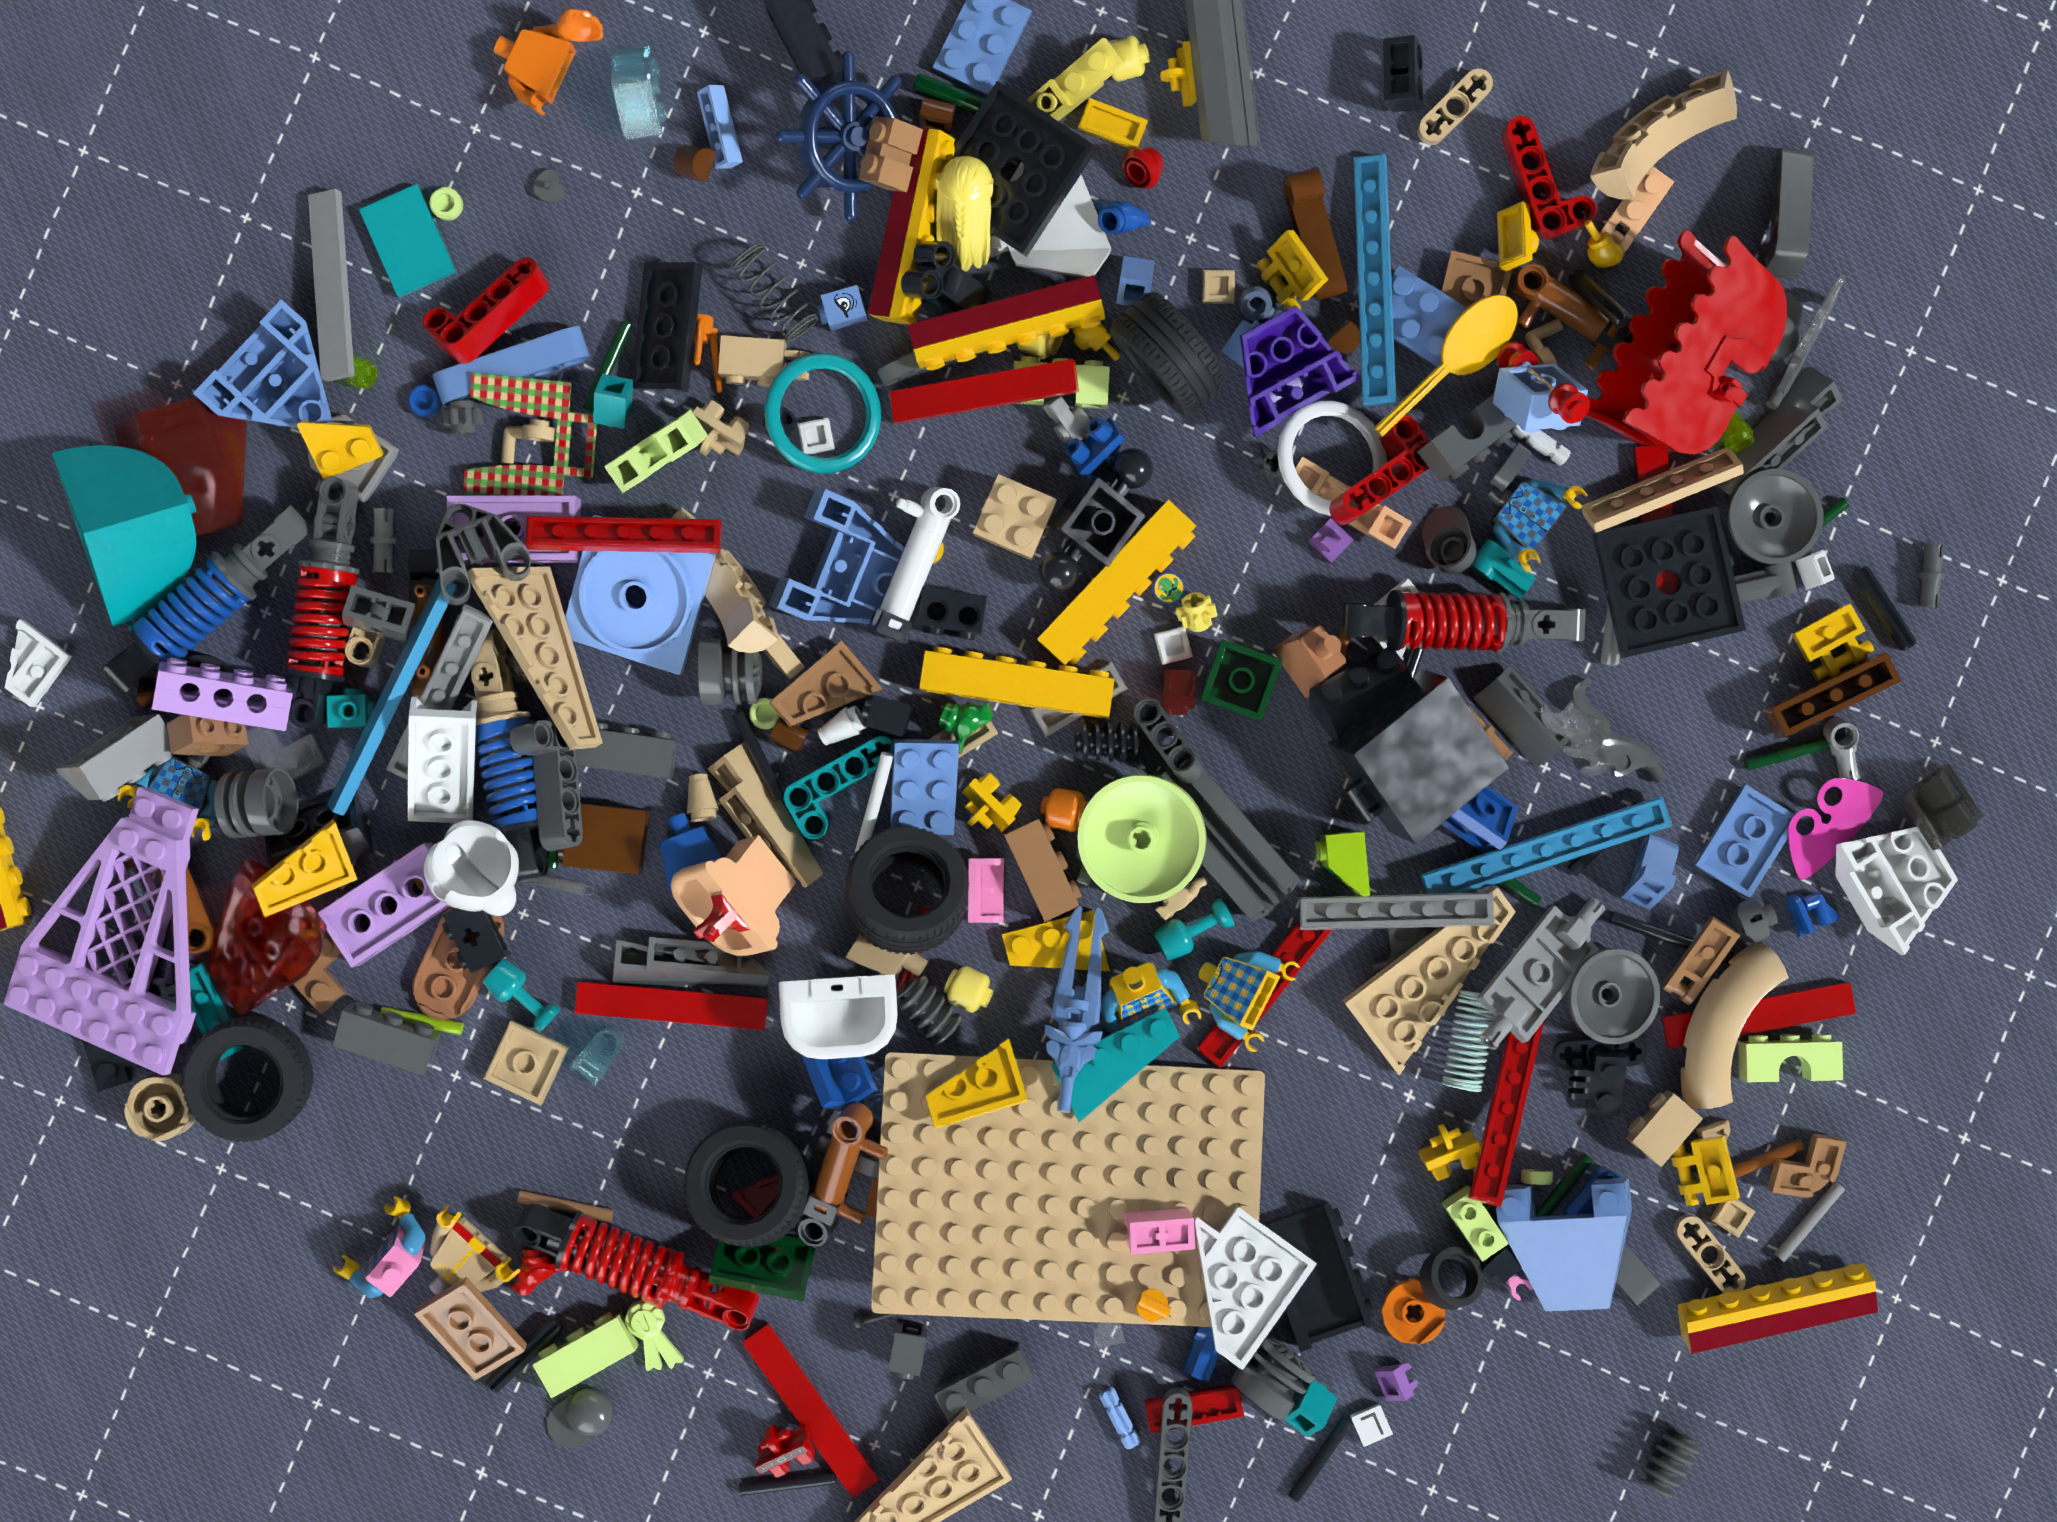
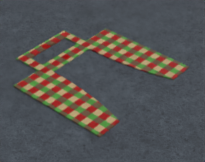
M472 372L470 397L519 413L557 419L554 466L496 465L468 469L464 472L463 495L563 496L564 475L593 478L597 423H593V414L569 412L572 382ZM572 422L588 423L584 468L568 467Z

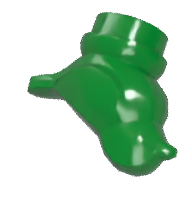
M987 701L980 706L967 704L963 707L958 703L954 705L948 702L941 715L939 726L945 728L947 732L954 733L955 739L959 743V754H961L965 740L978 728L992 720L993 710Z

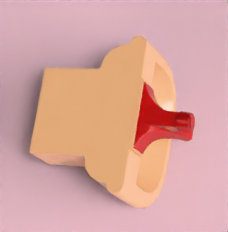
M757 835L739 840L726 857L682 868L674 873L670 886L677 904L696 926L693 930L699 939L704 937L711 944L726 953L736 956H749L776 949V937L779 933L780 925L775 910L795 885L796 881L761 837Z

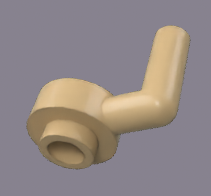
M1559 319L1533 329L1525 335V340L1530 350L1538 359V365L1555 363L1558 366L1550 349L1544 347L1540 340L1563 330Z
M530 419V425L505 427L501 463H514L516 439L554 442L555 428L549 427V421Z

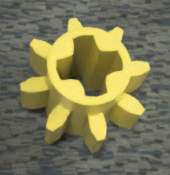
M1198 592L1186 595L1181 599L1182 607L1176 608L1178 621H1182L1183 629L1188 628L1193 632H1201L1208 629L1212 625L1211 618L1217 616L1215 603H1211L1210 596H1204Z

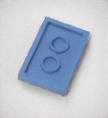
M966 0L933 65V71L987 97L996 81L999 80L1032 14V10L1011 0Z
M1399 265L1391 277L1394 340L1438 367L1442 363L1441 349L1444 338L1454 321L1467 308Z
M894 739L890 830L894 827L898 829L901 826H911V828L927 829L928 832L932 831L934 834L954 835L959 753L958 740Z
M1743 784L1693 865L1743 897L1750 899L1786 842L1789 823L1795 814L1747 784Z

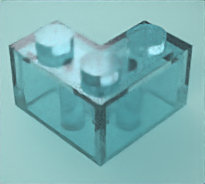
M649 46L612 51L611 85L624 140L662 135V122L667 121L664 102H658L657 94L661 93L659 61L657 57L652 58Z

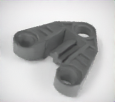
M460 503L452 505L447 509L436 536L441 595L451 605H460L466 602L471 591L464 560L455 542L457 540H460L470 564H479L482 560L488 558L487 552L477 533L481 531L502 573L511 581L525 579L529 575L531 568L529 552L496 514ZM455 513H464L469 518V522L464 525H454L450 522V518ZM511 558L522 559L526 565L524 570L518 573L511 572L507 568V562ZM453 581H458L465 586V592L457 597L451 596L446 591L447 585Z

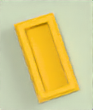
M1089 98L1079 122L1078 130L1131 150L1139 147L1148 120Z

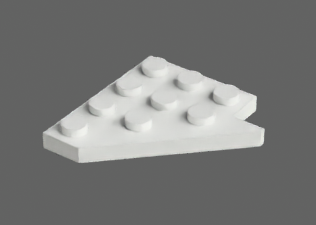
M1237 1206L1219 1232L1197 1216L1194 1219V1226L1215 1350L1243 1370L1317 1263Z

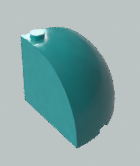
M94 445L70 448L52 453L62 487L70 505L69 508L112 627L144 615L151 608L157 607L160 600H166L167 594L174 592L176 586L182 583L195 556L196 532L191 514L197 511L191 494L184 495L176 476L164 463L138 450L119 446Z

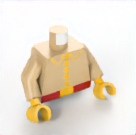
M446 1204L437 1215V1224L433 1230L430 1253L433 1257L430 1266L438 1273V1276L429 1284V1288L434 1294L441 1293L465 1277L480 1292H484L510 1281L520 1272L519 1268L516 1271L511 1270L508 1262L512 1259L465 1217L459 1220L462 1215L461 1212H458L455 1216L450 1215L447 1210L449 1205Z

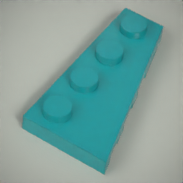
M1163 1008L1102 1038L1093 1045L1097 1049L1094 1059L1084 1064L1077 1073L1073 1083L1071 1108L1078 1122L1082 1121L1180 1038L1167 1008ZM1053 1062L1051 1067L1060 1083V1071L1057 1068L1056 1062Z

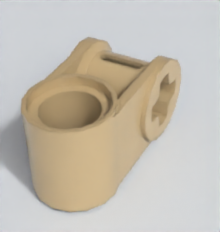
M353 627L345 647L346 657L350 662L360 667H371L379 660L387 637ZM362 644H367L369 646L368 656L363 660H358L356 657L357 648Z

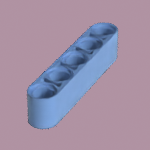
M574 326L476 358L467 364H458L443 369L432 376L442 406L447 407L453 401L475 399L470 397L472 372L534 379L584 362L590 358L581 328Z

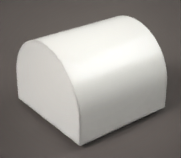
M1824 550L1795 560L1805 590L1823 585L1835 578Z

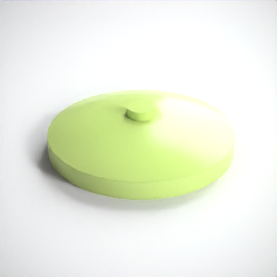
M1137 774L1125 776L1103 787L1087 804L1078 828L1079 854L1089 876L1108 894L1133 903L1157 902L1181 891L1198 872L1206 850V827L1203 816L1195 801L1177 784L1154 775Z

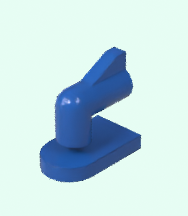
M1814 892L1803 898L1793 894L1786 898V905L1795 924L1797 937L1816 932L1807 912L1813 909L1820 927L1840 919L1839 914L1826 903L1821 893Z

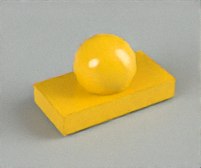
M1522 201L1497 212L1499 267L1504 271L1532 261V254L1537 251L1539 245L1538 235L1531 228L1530 205Z

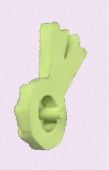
M643 1300L632 1303L625 1316V1323L629 1333L642 1339L644 1342L646 1370L650 1371L653 1367L661 1370L663 1363L660 1353L668 1367L672 1369L675 1363H682L684 1358L661 1331L665 1322L663 1310L657 1309L656 1306Z

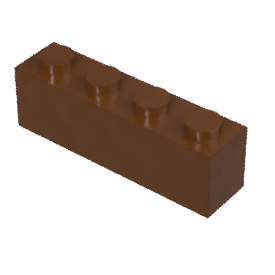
M1888 653L1875 654L1840 671V673L1819 681L1762 709L1775 737H1787L1901 682V679Z

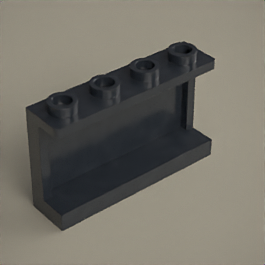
M1326 1201L1263 1223L1272 1232L1317 1263L1285 1309L1300 1352L1311 1349V1344L1350 1330L1362 1326L1366 1328L1373 1327L1370 1318L1374 1317L1375 1313L1370 1299H1363L1360 1287L1365 1286L1359 1268H1352L1349 1257L1354 1256V1252L1348 1237L1342 1239L1339 1227L1344 1226L1338 1208L1332 1209L1329 1202Z

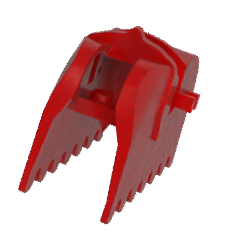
M1684 229L1679 234L1677 240L1678 247L1682 252L1681 258L1678 261L1667 259L1663 262L1661 273L1666 281L1663 288L1653 286L1646 291L1645 301L1649 306V313L1646 316L1641 314L1632 316L1629 329L1633 334V341L1629 344L1619 342L1614 346L1613 357L1617 362V368L1615 371L1605 369L1598 374L1596 380L1598 387L1601 389V395L1598 399L1588 397L1590 408L1586 416L1606 425L1632 442L1695 455L1710 449L1721 438L1736 408L1742 406L1748 395L1741 389L1742 384L1739 381L1724 374L1728 365H1731L1749 374H1754L1767 368L1770 358L1780 344L1785 331L1787 300L1784 288L1780 282L1752 256L1736 236L1730 235L1724 243V253L1728 258L1727 265H1725L1707 250L1689 230Z

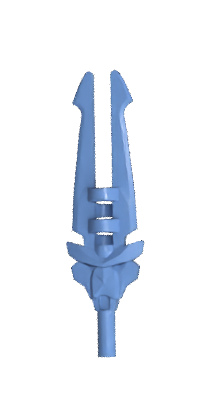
M1081 906L1075 908L1064 926L1069 931L1070 937L1058 979L1051 1018L1059 1023V1029L1045 1025V1034L1051 1039L1046 1043L1047 1053L1055 1059L1057 1068L1060 1071L1061 1082L1057 1111L1063 1113H1070L1074 1080L1084 1064L1094 1059L1097 1049L1093 1045L1101 1040L1103 1034L1102 1031L1089 1033L1090 1027L1098 1024L1100 1018L1101 938L1109 932L1106 919L1100 908H1097L1095 911L1086 990L1084 992L1072 989L1082 917ZM1076 1009L1082 1011L1083 1013L1074 1014L1071 1013L1070 1010Z

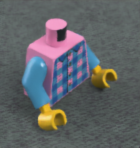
M393 1196L395 1207L386 1204L384 1209L386 1214L400 1219L399 1225L363 1265L361 1270H359L357 1262L345 1255L341 1256L345 1259V1265L341 1269L333 1266L334 1272L350 1280L361 1293L369 1298L381 1296L383 1293L391 1297L418 1267L426 1243L425 1233L413 1214L409 1213L411 1209L410 1203L396 1196Z

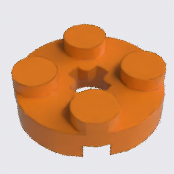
M1410 1278L1392 1286L1381 1304L1380 1309L1383 1323L1389 1333L1400 1342L1407 1344L1427 1343L1433 1340L1444 1327L1445 1309L1433 1305L1424 1295L1420 1280L1416 1278ZM1410 1304L1412 1306L1417 1304L1421 1306L1419 1309L1421 1316L1417 1320L1413 1316L1409 1319L1405 1316L1408 1313L1406 1308Z

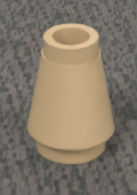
M695 774L689 776L687 814L691 816V821L703 822L715 819L716 811L719 809L708 780V775Z

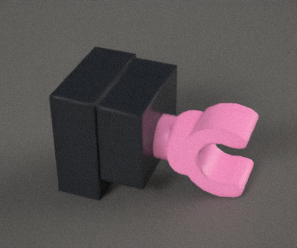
M1505 1247L1483 1262L1480 1260L1482 1270L1490 1279L1497 1275L1503 1283H1507L1510 1294L1516 1300H1521L1520 1296L1516 1293V1287L1519 1284H1525L1530 1290L1533 1289L1526 1278L1517 1276L1516 1273L1522 1267Z

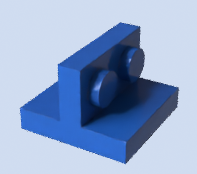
M1486 786L1441 823V825L1482 853L1489 852L1494 847L1501 850L1508 842L1518 806L1489 786Z
M801 1054L822 1107L842 1112L850 1103L858 1102L863 1104L862 1099L877 1090L864 1056L815 1059L807 1058Z

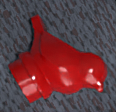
M524 1246L522 1247L521 1255L523 1263L519 1266L520 1272L517 1274V1280L510 1286V1289L515 1290L521 1296H527L533 1292L537 1285L554 1273L567 1270L555 1268V1262L550 1259V1254Z

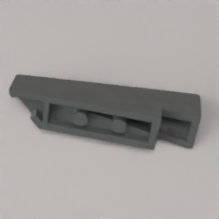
M1808 367L1790 387L1776 410L1771 409L1734 452L1743 464L1744 474L1719 483L1716 486L1727 494H1732L1749 476L1767 469H1783L1828 428L1823 415L1843 401L1834 381L1813 367Z
M649 937L648 946L616 940L613 984L767 987L769 983L770 971L768 969L764 970L752 955L736 956L729 954L710 942Z

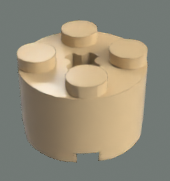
M171 1073L164 1076L159 1074L140 1081L132 1088L127 1103H125L124 1113L126 1121L134 1133L152 1141H164L186 1132L195 1123L194 1115H191V1110L187 1108V1102L184 1101L183 1096L185 1095L182 1093L183 1086L181 1081L183 1078L181 1074ZM162 1103L166 1106L164 1111L159 1109V1105Z

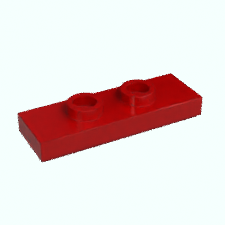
M1234 1383L1188 1392L1192 1401L1191 1426L1245 1417L1240 1390ZM1164 1396L1144 1400L1150 1434L1160 1432L1162 1400ZM1176 1398L1175 1403L1172 1404L1174 1418L1180 1419L1179 1407L1182 1405L1181 1398Z

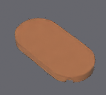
M450 906V907L444 912V914H447V913H449V912H451V911H453V910H455V909H457V908H454V907H451V906ZM492 915L502 937H504L502 917ZM443 916L412 983L413 995H415V1000L420 1010L427 1016L438 1020L453 1019L467 1012L475 1002L483 984L482 982L491 967L489 965L481 970L470 973L468 968L464 969L461 966L456 954L459 948L455 940H450L443 929L442 924L445 922ZM479 931L472 932L468 936L470 942H477L476 939L480 937Z

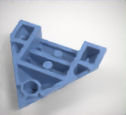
M282 299L259 322L261 325L218 371L214 370L193 392L195 396L218 416L298 428L297 423L301 420L315 423L333 422L307 323Z

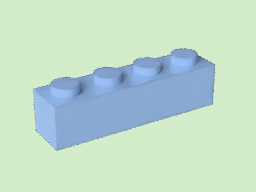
M708 85L697 91L710 148L717 152L714 160L715 168H732L742 163L743 160L724 85Z

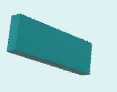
M205 962L189 969L191 1010L196 1012L194 1020L202 1036L214 1027L233 1019ZM234 1045L221 1056L220 1060L247 1046Z

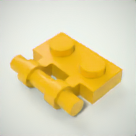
M1287 230L1266 251L1273 260L1272 263L1267 258H1263L1256 264L1262 273V280L1266 285H1271L1277 294L1276 300L1281 307H1286L1287 309L1293 306L1301 309L1296 300L1297 296L1301 301H1307L1329 280L1294 230ZM1281 275H1283L1289 283L1287 286L1281 279Z
M1851 603L1840 607L1792 634L1806 662L1819 657L1821 666L1812 670V674L1817 681L1840 673V669L1851 663L1857 664L1865 660V656L1874 651V647L1869 640L1858 644L1855 638L1866 630ZM1844 644L1846 652L1834 658L1830 650Z
M1725 1135L1693 1140L1691 1142L1693 1153H1686L1683 1142L1673 1153L1674 1156L1671 1157L1673 1167H1677L1681 1182L1678 1184L1680 1195H1684L1686 1206L1699 1204L1697 1193L1704 1194L1706 1205L1735 1201L1740 1198ZM1690 1165L1697 1166L1700 1181L1693 1180Z

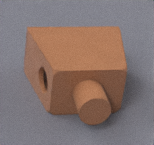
M1321 625L1295 632L1271 649L1276 657L1283 661V667L1305 698L1309 697V689L1335 676L1346 663V659L1340 651V640L1334 635H1329Z

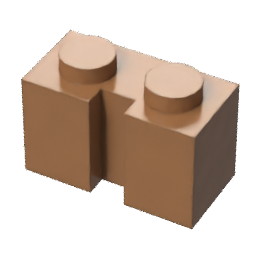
M874 116L865 155L861 162L859 180L886 190L907 192L913 167L909 166L911 155H917L923 129L896 118Z

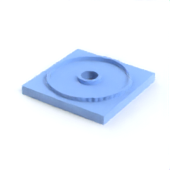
M583 551L565 616L572 641L677 675L683 674L716 553ZM636 585L645 591L647 598L641 608L633 607L627 602L625 594L629 586Z

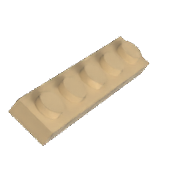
M1728 446L1582 505V513L1594 532L1597 533L1744 474L1743 464Z

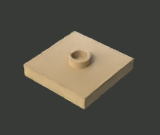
M511 1020L483 1079L541 1106L567 1054L569 1046Z

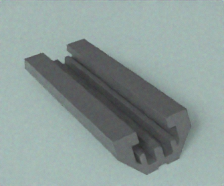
M1185 0L1201 140L1228 145L1259 146L1261 141L1244 0Z
M1191 759L1183 761L1180 764L1179 768L1183 769L1188 767L1191 763ZM1167 763L1152 774L1177 784L1195 801L1203 816L1206 827L1207 842L1202 865L1252 922L1269 915L1291 895L1299 882L1298 876L1204 769L1201 776L1191 783L1180 781Z

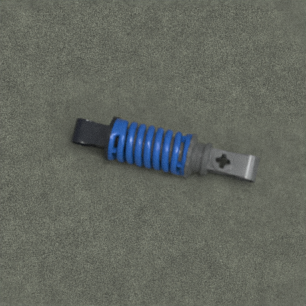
M290 504L245 546L236 543L232 546V551L225 557L217 552H213L210 555L211 557L206 560V566L208 567L206 571L203 568L195 570V575L199 580L194 576H188L185 579L187 586L179 584L176 586L177 593L169 592L167 594L168 601L160 600L158 602L159 609L151 608L148 611L150 619L143 616L128 626V631L135 642L112 658L100 672L123 695L154 665H159L160 661L167 662V658H185L188 650L195 649L198 642H202L207 638V634L215 632L216 626L225 623V618L232 617L235 610H240L246 602L257 597L253 586L259 580L263 581L268 577L265 569L290 547L295 546L313 529L311 525ZM260 541L264 543L272 541L274 543L272 548L274 553L270 551L261 552L262 543Z

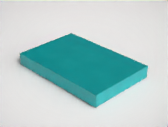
M418 184L359 209L396 295L399 298L457 273Z

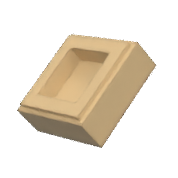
M1203 270L1202 303L1234 304L1235 270Z
M1739 1200L1722 1202L1718 1204L1709 1219L1739 1238L1756 1211Z

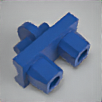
M1095 416L1086 428L1090 437L1084 443L1078 438H1073L1065 446L1067 454L1072 459L1080 475H1089L1096 467L1099 469L1105 462L1113 467V462L1116 458L1115 453L1121 448L1120 444L1126 438L1118 429L1117 422L1111 417L1105 421Z

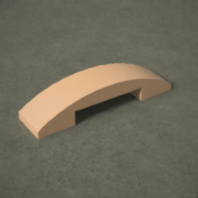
M1304 457L1301 458L1295 468L1304 485L1323 499L1333 501L1351 488ZM1378 504L1348 525L1395 550L1412 522L1385 505L1383 507Z

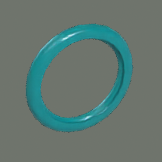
M811 353L796 358L784 366L770 385L764 407L765 424L770 439L779 453L791 464L805 471L818 474L837 473L849 469L861 461L872 449L877 439L882 418L881 405L876 388L867 374L848 359L829 353ZM813 369H829L847 376L857 386L865 403L866 421L860 439L851 449L835 457L819 458L800 451L790 442L781 424L780 406L786 388L802 373Z

